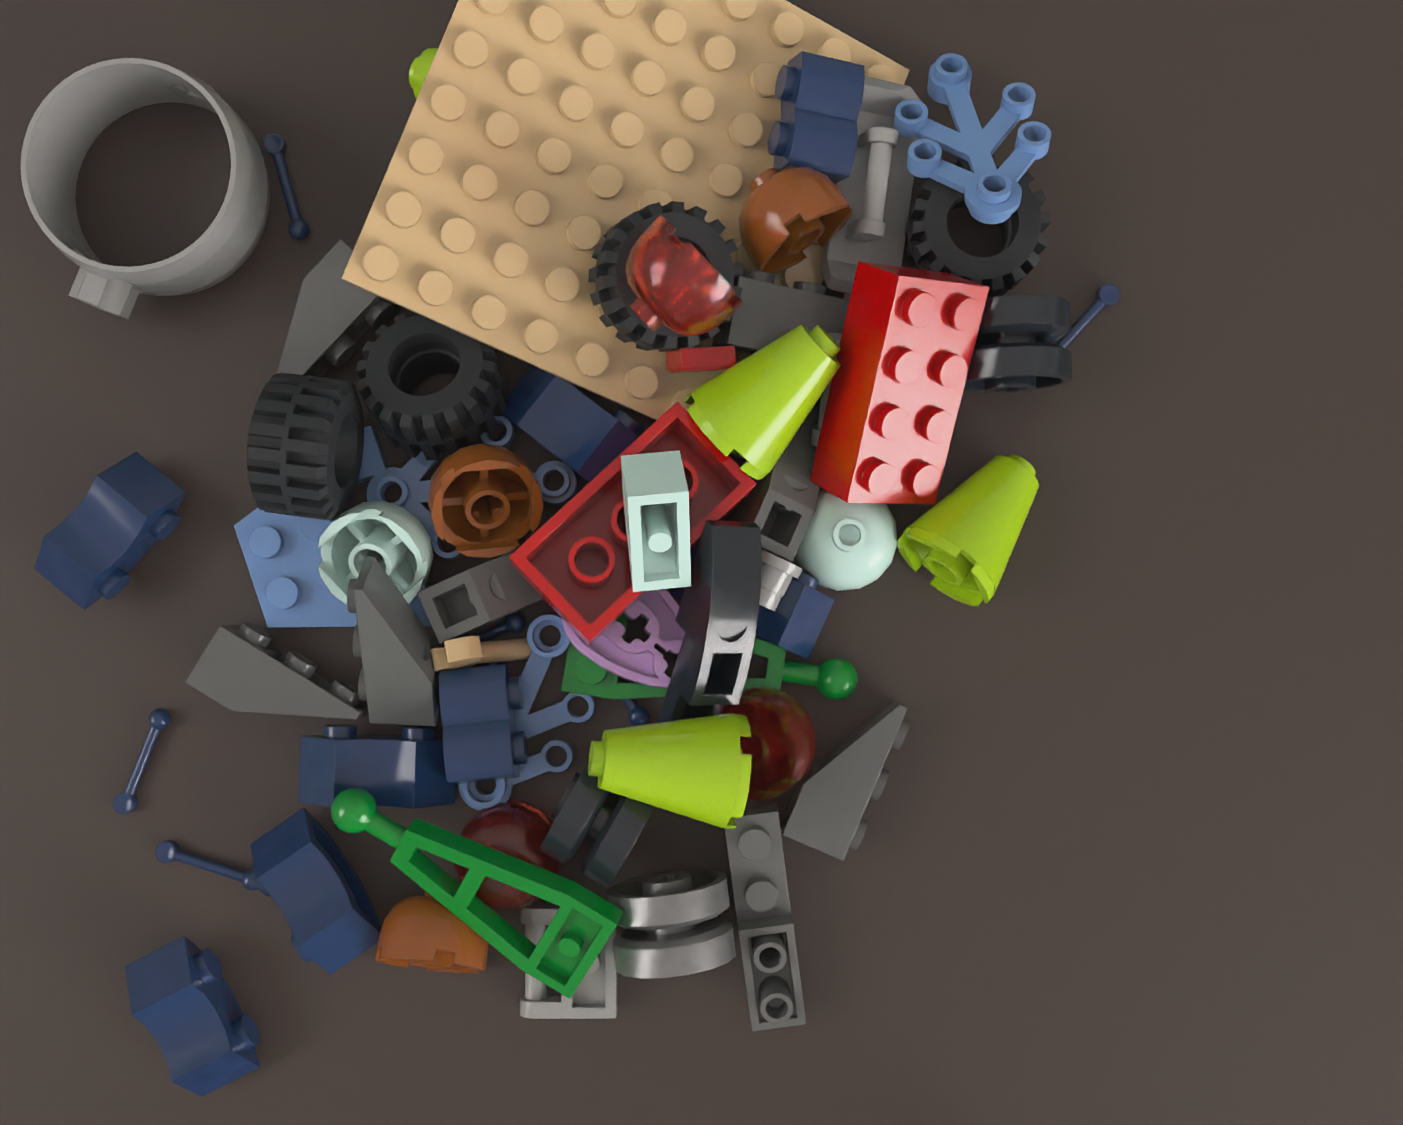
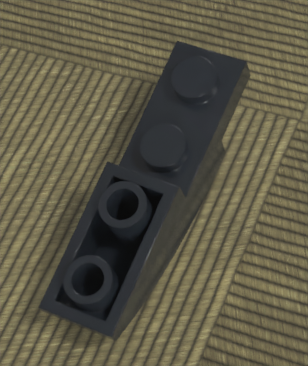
M706 520L691 568V586L685 587L675 620L684 630L685 635L657 723L720 715L724 705L739 704L754 647L761 591V530L755 522Z

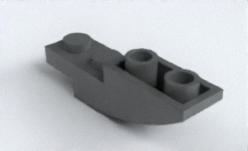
M777 804L745 807L742 818H733L737 827L735 829H725L752 1031L806 1024Z

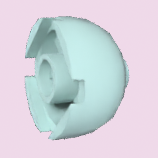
M822 489L818 493L814 515L794 559L798 567L803 569L802 573L817 579L820 586L837 591L860 589L879 579L892 563L897 547L896 521L886 503H847Z
M385 501L363 502L341 513L322 534L318 544V548L322 545L320 552L322 562L318 565L320 576L330 592L346 605L350 579L358 578L366 557L376 558L408 604L427 582L434 557L430 536L420 520L407 509Z

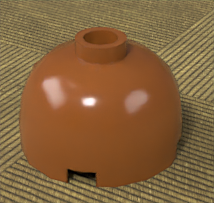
M773 167L758 175L749 186L752 193L745 200L739 216L741 242L749 258L760 271L770 274L780 273L806 259L807 257L802 250L809 247L816 240L821 247L830 241L845 226L852 215V209L841 189L828 176L810 167H791L780 172L776 167Z
M475 444L460 448L444 459L431 478L428 494V506L436 534L442 541L444 538L448 543L455 546L457 552L467 557L491 558L510 553L520 546L518 540L525 536L529 529H531L533 534L540 523L544 506L536 476L521 457L502 446Z
M425 891L424 895L406 897L393 906L383 922L375 961L403 968H409V965L425 967L426 971L475 974L479 973V971L485 972L488 942Z

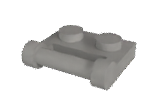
M546 902L521 904L520 923L525 924V937L537 945L547 925L550 924L560 906ZM617 926L570 999L562 994L561 996L547 994L546 984L525 973V995L520 997V1016L531 1019L616 1018L617 972L613 940L617 936Z

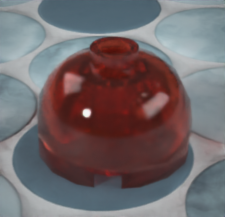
M660 215L642 232L630 249L625 264L626 282L637 298L629 307L653 332L662 324L667 329L681 336H697L710 332L727 320L743 304V301L734 295L736 293L734 289L690 242L688 244L686 242L682 243L673 233L676 228Z
M759 686L743 690L739 704L723 706L721 714L734 713L745 715L750 725L751 737L740 736V748L743 754L752 755L747 799L763 801L776 798L791 789L809 772L816 753V730L810 714L799 700L780 689Z
M507 800L506 803L501 802L492 807L481 809L465 823L460 833L462 837L557 875L562 868L560 862L539 851L554 822L550 817L547 818L542 811L535 809L534 805L525 801ZM454 863V869L461 884L469 869ZM487 876L475 895L494 911L513 912L533 905L541 899Z

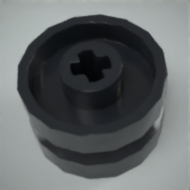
M1008 295L987 298L963 392L1016 393L1057 387L1070 383L1072 381V353L1058 344L1051 343L1061 339L1071 330L1070 302L1064 298L1049 295Z
M587 763L581 774L576 772L551 817L555 818V821L542 842L539 851L564 864L573 859L584 838L587 837L594 842L581 865L582 876L608 889L633 848L655 806L599 789L598 776L588 775Z

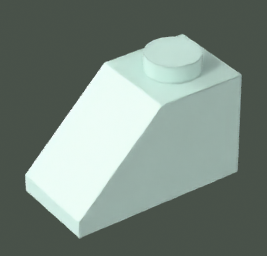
M680 450L621 456L623 503L633 592L690 587L689 490Z

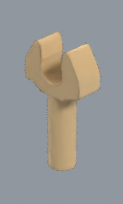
M467 636L444 641L445 647L431 649L434 671L439 672L464 669L481 663L525 660L529 658L532 649L528 645L527 638L480 642L479 636Z

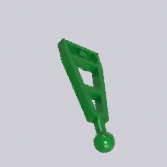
M623 613L616 621L621 623L626 629L622 636L625 641L629 618ZM755 638L752 653L768 659L765 678H747L742 694L780 692L781 683L788 682L817 687L820 694L825 698L839 701L848 698L855 691L858 675L855 667L843 658H829L820 665L785 660L786 649ZM570 642L567 650L561 691L608 699L659 698L666 696L668 688L650 687L639 683H618L619 676L599 667L577 651Z
M346 789L339 793L332 803L331 817L340 830L347 833L367 831L395 848L396 850L390 860L391 863L518 968L569 999L613 933L624 912L572 880L418 818H415L409 827L405 828L377 811L374 797L364 789ZM419 849L468 868L469 870L462 883L460 884ZM486 876L560 906L537 945L532 943L475 896Z

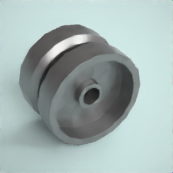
M680 870L656 873L626 880L608 888L606 893L607 901L624 911L618 925L625 928V930L620 932L613 940L616 972L619 974L640 979L685 976L714 969L727 964L736 957L732 923L717 917L730 906L726 873L715 870Z

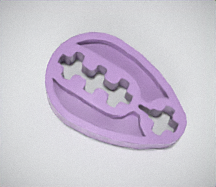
M667 589L645 592L624 612V615L632 621L637 619L639 615L647 620L648 623L645 625L644 631L649 637L645 642L637 638L630 644L625 642L622 636L626 629L621 623L615 621L588 646L562 619L566 636L574 648L599 667L623 679L639 684L668 688L671 678L664 673L668 663L663 659L664 655L655 649L654 645H657L665 653L668 651L676 655L680 651L685 632L675 621L679 605Z

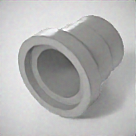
M761 549L759 605L775 611L781 598L784 597L792 578L798 579L803 569Z

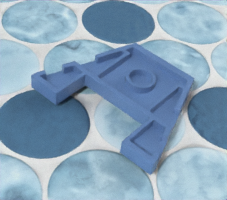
M371 425L364 427L363 458L357 484L371 480L375 474L386 471L385 468H388L376 428ZM256 508L234 525L267 627H355L357 625L356 613H350L347 605L330 592L319 572L318 565L322 562L320 553L322 545L318 548L319 539L333 520L268 513ZM427 582L420 591L429 587ZM417 594L409 605L424 626H431Z

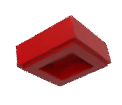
M735 346L681 348L666 351L667 371H670V373L729 369L736 364Z

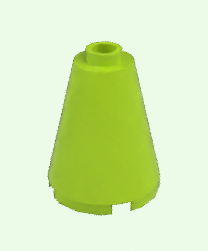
M801 324L692 390L684 398V402L691 405L687 411L702 432L726 457L731 452L737 456L739 454L742 455L747 461L740 469L752 478L761 480L772 470L841 365L835 358V355L841 348L820 325L817 324L810 331Z
M997 455L903 531V534L897 541V546L907 564L915 572L923 565L935 575L929 584L952 599L970 606H979L983 600L987 604L997 590L1038 491L1039 483L1035 477L1034 467L1027 460L1017 455H1009L1008 457Z
M728 713L604 730L601 741H591L588 775L598 776L599 789L713 826L735 829L737 825L733 818H742L744 814L751 775L752 755L743 754L740 748V736L751 737L747 716Z

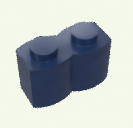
M801 51L788 61L787 65L781 67L775 85V97L781 100V119L773 124L768 140V152L770 155H774V167L779 172L791 167H810L828 176L835 184L850 177L857 145V119L864 91V65Z
M506 664L439 671V697L443 723V752L447 783L463 784L520 777V765L528 764L525 731H516L515 710L524 708L521 677H512L511 669Z

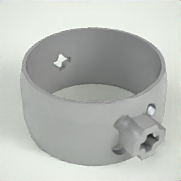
M142 58L111 59L87 66L64 79L46 96L34 113L24 137L20 167L22 186L29 209L42 231L65 257L80 266L68 296L100 310L128 320L139 293L155 296H178L208 289L222 282L238 270L250 257L262 237L270 209V182L264 158L253 133L239 115L211 86L175 67ZM174 102L191 104L218 114L229 143L231 170L224 202L212 224L192 245L168 259L148 265L131 267L103 264L94 254L82 233L75 199L78 174L86 153L95 139L104 129L121 116L143 106L156 103Z

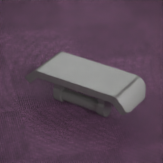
M865 76L863 98L857 119V145L850 177L836 183L846 196V200L852 209V215L845 226L824 245L822 272L825 284L831 290L851 293L858 261L900 267L902 265L906 237L905 228L909 216L914 175L907 169L908 148L911 143L919 139L899 135L898 131L894 129L895 108L900 102L905 100L921 101L911 86Z

